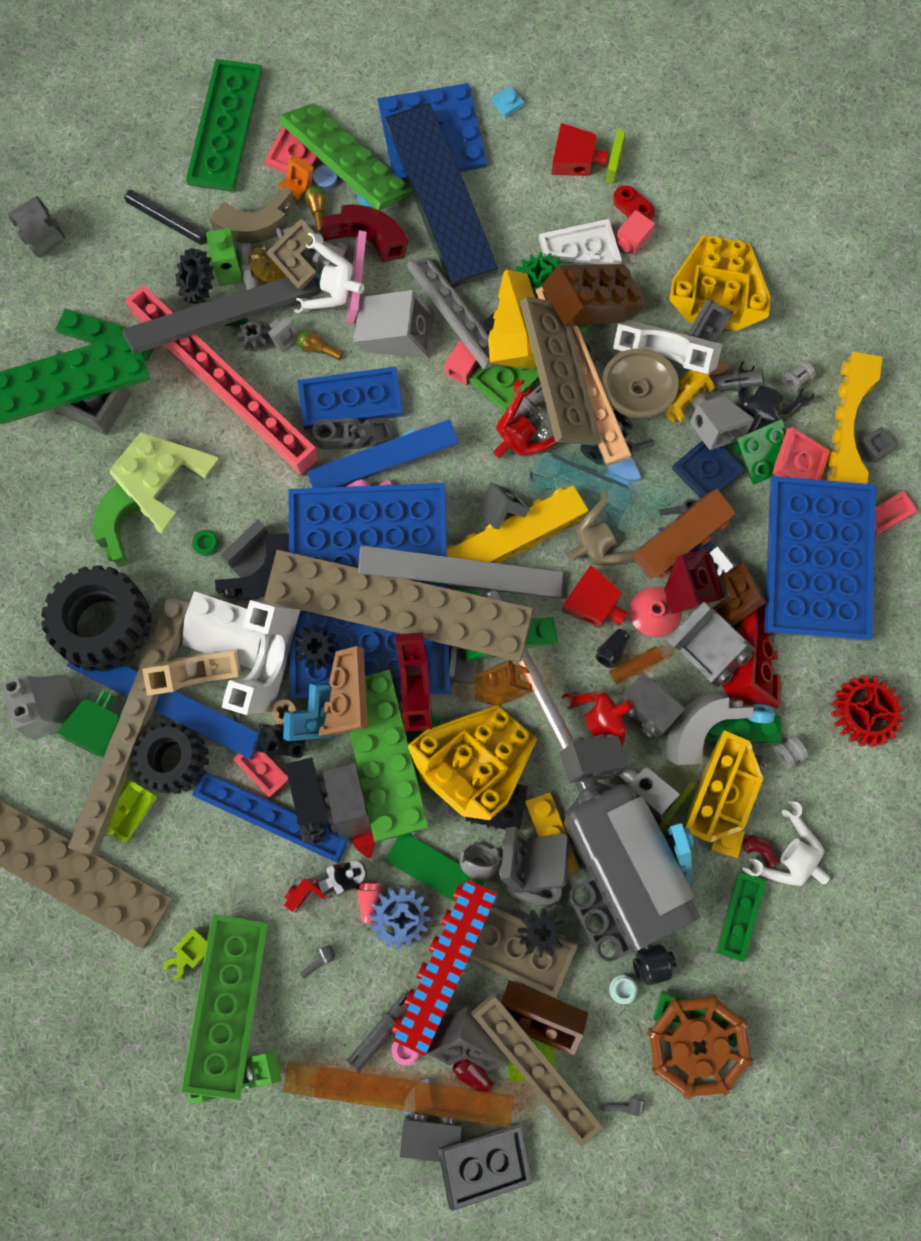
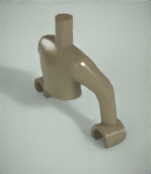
M613 487L602 490L601 500L578 525L576 533L581 545L568 552L572 561L586 553L595 565H610L634 560L631 554L641 546L636 547L633 551L606 555L611 548L617 545L615 537L605 522L591 526L609 503L618 500V496L610 499L607 495L608 491L613 489Z

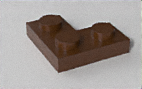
M744 562L722 577L731 595L715 605L713 609L733 626L766 603L754 576Z

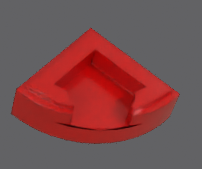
M370 832L352 837L353 844L358 851L371 859L376 843L373 833Z

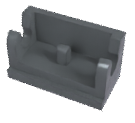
M707 299L687 335L717 342L733 311L712 299Z

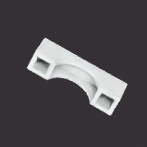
M627 320L618 324L613 349L620 351L630 349L652 350L665 358L679 362L683 365V368L708 374L717 368L722 344Z

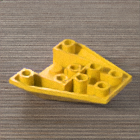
M702 235L672 279L669 300L688 323H694L706 300L712 299L733 311L724 329L739 331L768 318L771 296L750 243Z
M499 705L433 727L432 729H427L409 744L408 749L422 781L461 816L491 820L508 804L537 738Z

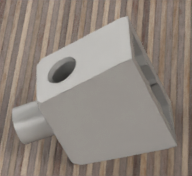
M698 394L691 402V405L695 408L690 420L691 426L710 450L737 441L736 438L748 433L754 420L749 414L724 396L708 400L703 394Z
M628 764L629 767L622 771L619 776L629 784L628 786L635 791L637 797L643 796L656 822L660 825L668 817L666 815L670 812V809L672 808L671 811L673 812L674 808L678 806L675 802H677L680 794L649 768L645 767L641 772H638L631 764ZM643 787H648V788H650V789H649V790H643V789H641V788H643Z

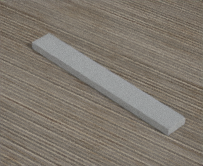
M368 546L360 547L358 574L548 598H562L563 572Z

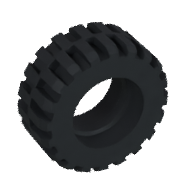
M94 565L92 570L83 567L79 568L78 573L74 575L70 572L64 576L66 579L62 583L57 582L53 586L54 592L52 594L48 593L45 599L47 607L42 608L41 616L45 619L41 622L42 630L46 633L45 638L48 643L71 665L77 668L82 667L86 671H94L95 667L100 672L108 671L110 665H113L115 668L122 666L123 660L126 658L131 660L136 656L133 652L137 648L140 650L145 644L143 638L144 636L148 637L151 630L147 624L152 622V616L149 612L150 606L143 593L123 572L119 573L117 569L107 567L105 570L102 565ZM100 601L117 602V616L113 624L106 631L93 637L78 636L77 624L79 618L89 606Z

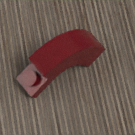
M348 204L342 205L340 214L322 217L320 235L323 241L344 237H357L359 230L367 232L366 240L376 248L382 262L405 258L408 239L404 231L394 219L380 210L364 205Z
M423 632L396 634L395 643L401 673L402 717L405 731L432 729L430 672Z

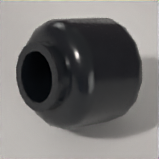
M661 944L653 945L647 950L640 949L636 953V958L632 960L637 979L643 981L648 986L672 979L673 968L677 967L673 952L667 951Z

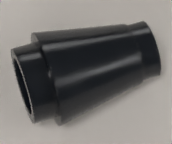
M617 629L597 648L596 660L607 668H613L615 665H618L630 635L622 629Z

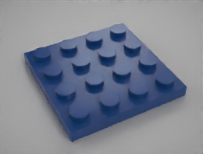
M469 83L377 98L392 173L403 181L408 180L387 127L385 117L427 103L431 104L459 171L487 168L486 156Z

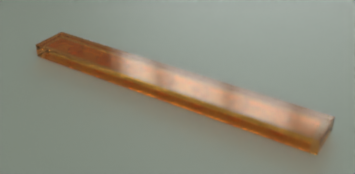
M288 1062L283 1089L284 1093L503 1127H511L514 1103L513 1095Z

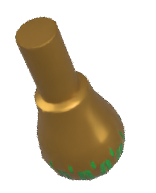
M311 186L305 192V201L314 216L317 232H320L322 217H324L323 214L325 213L326 194L321 187Z
M303 329L296 337L297 346L303 351L324 353L337 360L340 359L343 351L326 344V341L321 339L312 330Z

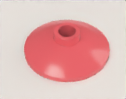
M649 587L641 590L634 596L630 604L629 614L633 625L638 631L647 636L662 637L668 635L676 629L681 619V612L672 614L666 601L665 591L660 587ZM652 607H660L661 613H654Z

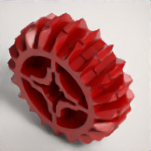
M862 675L859 680L855 677L850 679L849 684L846 682L842 684V691L838 690L834 694L838 700L831 702V706L838 708V710L831 712V716L839 717L840 719L834 723V726L842 725L844 727L840 735L844 736L850 733L849 742L852 743L858 738V745L860 747L868 743L870 748L877 746V742L882 746L887 743V739H894L896 737L895 732H899L902 729L899 723L905 721L906 718L899 714L906 707L898 705V702L902 700V696L895 697L893 695L896 687L887 689V680H883L878 684L877 676H873L869 680L866 675ZM867 691L862 702H850L855 692ZM878 697L883 701L886 708L880 705ZM850 714L857 717L859 725L853 721ZM875 720H886L884 727L880 731H870V727L874 725Z

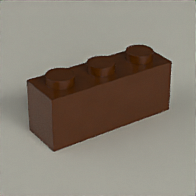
M509 980L500 1002L529 1037L574 1056L584 1034L588 1012Z

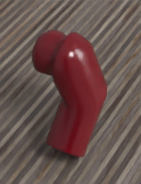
M749 835L748 838L743 839L742 848L747 853L752 851L760 853L768 868L780 863L772 844L767 839L757 835Z

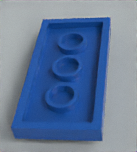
M396 367L297 380L304 430L313 429L315 423L323 419L356 418L361 422H365L367 419L403 416Z

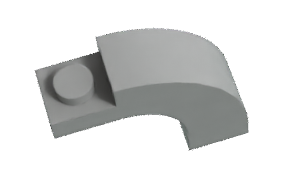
M718 693L704 695L695 699L685 707L671 726L667 740L666 759L676 765L703 764V744L708 731L722 720L753 718V707L744 704L742 699H729Z

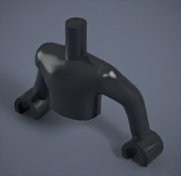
M742 361L738 368L740 373L753 372L755 366L753 365L750 371H745L743 369L745 361ZM760 386L756 393L749 397L748 387L742 388V391H738L740 408L754 419L748 432L757 430L762 422L771 424L780 419L783 422L787 421L802 406L810 404L814 398V393H812L809 399H805L802 396L804 389H801L796 400L780 412L779 407L783 396L776 390Z

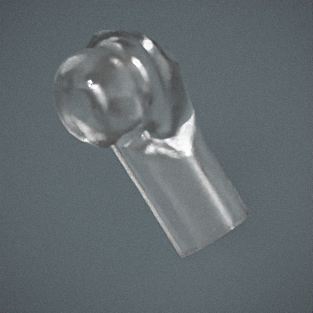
M539 405L532 411V415L539 422L537 436L541 441H544L553 436V430L549 414Z

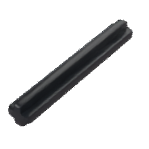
M130 189L125 194L124 199L126 203L199 245H203L207 240L206 231L136 191Z

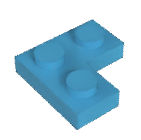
M329 683L310 684L307 711L285 712L283 739L297 741L335 737V735L329 737L319 736L320 726L324 727L327 712H323L325 702H329L332 690Z

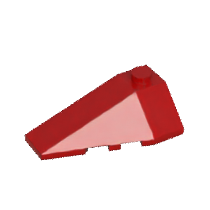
M765 603L742 620L738 633L755 650L751 653L752 658L733 672L732 679L723 685V691L733 699H742L743 703L766 704L773 708L780 707L781 680L779 674L773 675L772 660L778 659L777 651L773 649V645L769 640V637L774 634L765 633Z

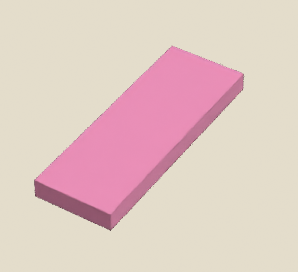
M360 230L354 247L351 280L361 283L367 233ZM353 291L349 293L346 323H354L358 312L360 294Z

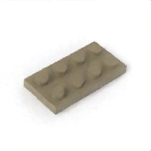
M492 906L469 959L556 999L578 945L556 937L555 940L561 942L563 946L559 949L551 944L554 955L549 956L545 947H543V956L541 958L537 957L538 947H535L533 952L529 954L526 950L531 942L529 941L523 945L519 943L521 939L527 937V933L520 934L517 932L518 928L527 929L528 926L521 919ZM535 928L534 935L539 936V941H544V937H548L549 932L541 928Z

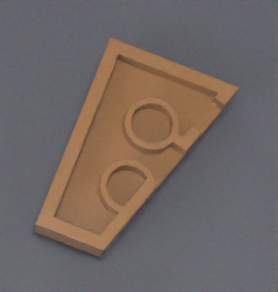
M355 646L336 651L329 681L332 687L329 702H325L323 711L327 712L324 727L320 726L319 736L322 737L368 728L364 648Z

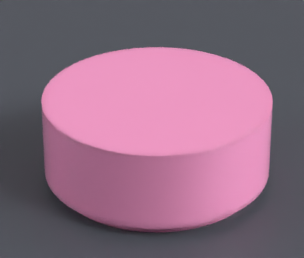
M394 1042L392 1045V1056L401 1065H410L419 1057V1053L397 1042Z

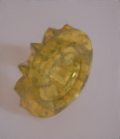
M265 246L255 248L249 257L253 273L266 283L283 279L284 272L266 253L268 251ZM266 262H270L272 264V266H267L266 268L264 267Z

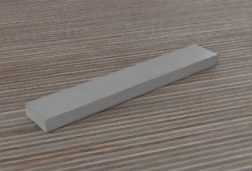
M427 257L409 260L408 270L481 367L485 370L502 366L490 363L489 335L431 259Z

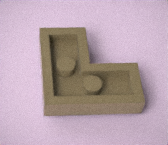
M302 218L266 252L300 291L318 275L303 257L310 249L306 247V244L312 245L313 238L308 233L315 232Z

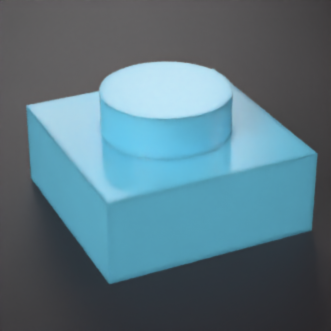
M511 86L491 97V102L504 118L524 107V101Z

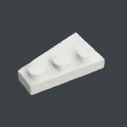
M609 219L539 234L538 240L543 257L552 253L553 259L559 257L562 262L589 264H621L622 262Z

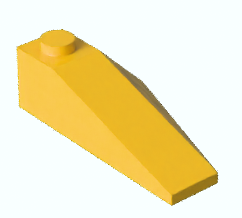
M505 270L503 273L498 295L500 299L498 309L494 312L493 319H495L488 338L490 363L526 369H534L536 367L520 301L526 296L535 298L527 273Z

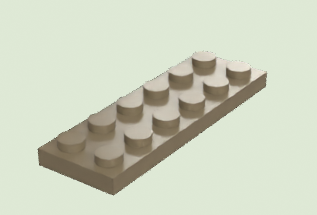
M526 296L520 301L555 442L595 446L601 442L571 326H564L549 300Z

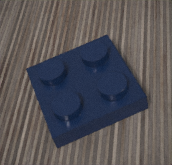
M703 441L698 443L672 467V470L699 498H702L714 489H718L721 493L745 471L722 446L710 450Z

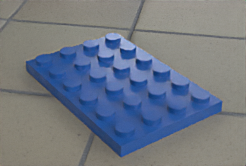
M778 476L770 478L765 633L862 641L872 640L876 485Z

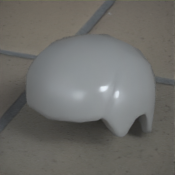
M472 843L467 845L461 852L460 866L469 878L485 881L492 879L499 872L503 857L499 856L498 848L491 849L485 844Z

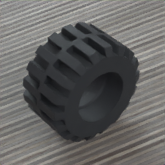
M160 722L156 724V729L149 727L146 730L147 735H141L138 738L141 743L139 746L135 745L133 751L137 752V756H133L132 761L138 765L134 768L135 773L141 775L139 779L143 783L148 784L147 786L169 794L170 792L180 794L181 790L186 792L191 790V784L198 785L200 782L198 777L200 775L205 776L207 771L203 769L204 765H209V759L205 758V755L209 754L207 747L203 746L205 744L203 738L199 737V734L179 723L167 722L164 724ZM179 744L181 759L173 770L165 773L161 766L162 755L170 746Z

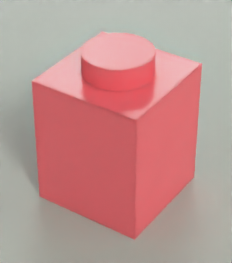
M635 210L618 230L616 243H618L622 251L631 252L633 255H636L652 236L655 223Z
M460 340L445 363V375L467 385L469 378L474 374L479 363Z

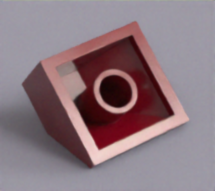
M709 549L680 555L676 558L664 588L666 601L672 614L700 606L703 602L707 604L725 598Z

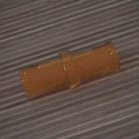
M653 646L636 657L634 655L628 657V661L608 671L614 683L619 685V683L636 674L640 676L643 670L663 661V657L658 648Z

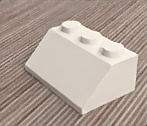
M194 591L185 614L182 646L203 653H216L237 649L239 665L253 669L259 655L261 637L260 632L243 627L248 609Z

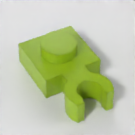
M192 928L173 948L178 956L167 960L163 965V969L168 970L173 964L177 965L178 973L173 979H181L185 975L188 964L194 969L204 959L207 939L197 929Z

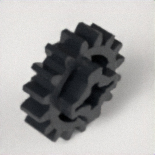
M190 248V250L184 251V255H180L181 262L177 264L179 272L175 274L176 287H180L178 294L183 296V301L191 304L204 303L205 298H209L208 291L213 289L210 283L214 279L212 271L214 266L209 265L211 257H207L206 251Z

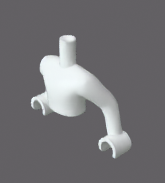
M308 233L309 236H312L313 243L312 245L306 244V247L316 249L326 259L337 265H326L320 280L321 290L330 293L332 297L313 300L297 298L296 300L301 302L302 307L301 309H294L296 313H308L311 309L343 305L346 303L349 290L362 294L364 284L351 280L352 264L341 255L326 247L320 234Z
M788 801L793 810L791 813L787 810H782V814L791 819L799 835L806 842L805 844L796 838L782 854L780 860L789 868L790 873L765 867L759 860L749 858V861L754 865L753 870L751 871L744 867L742 870L745 874L751 876L761 875L773 881L794 886L804 885L812 875L824 885L830 880V876L817 866L825 853L824 848L801 819L802 806L798 802Z

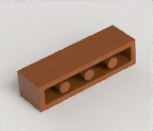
M714 489L705 494L631 555L650 579L658 576L662 579L672 571L671 566L675 563L678 556L692 553L691 549L696 545L701 547L712 539L710 534L716 529L719 532L731 523L729 518L736 512L720 491Z

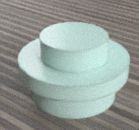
M619 975L611 981L609 992L612 999L617 1003L628 1004L636 998L638 988L636 982L631 977Z

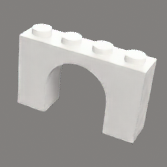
M250 600L243 627L260 632V651L252 671L246 678L242 680H229L222 705L223 708L245 715L272 712V708L277 700L300 609L274 602Z

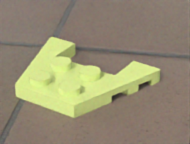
M140 432L110 468V474L130 498L132 497L140 506L141 512L150 518L156 530L162 534L175 518L176 512L157 501L155 497L182 464L205 479L219 458Z

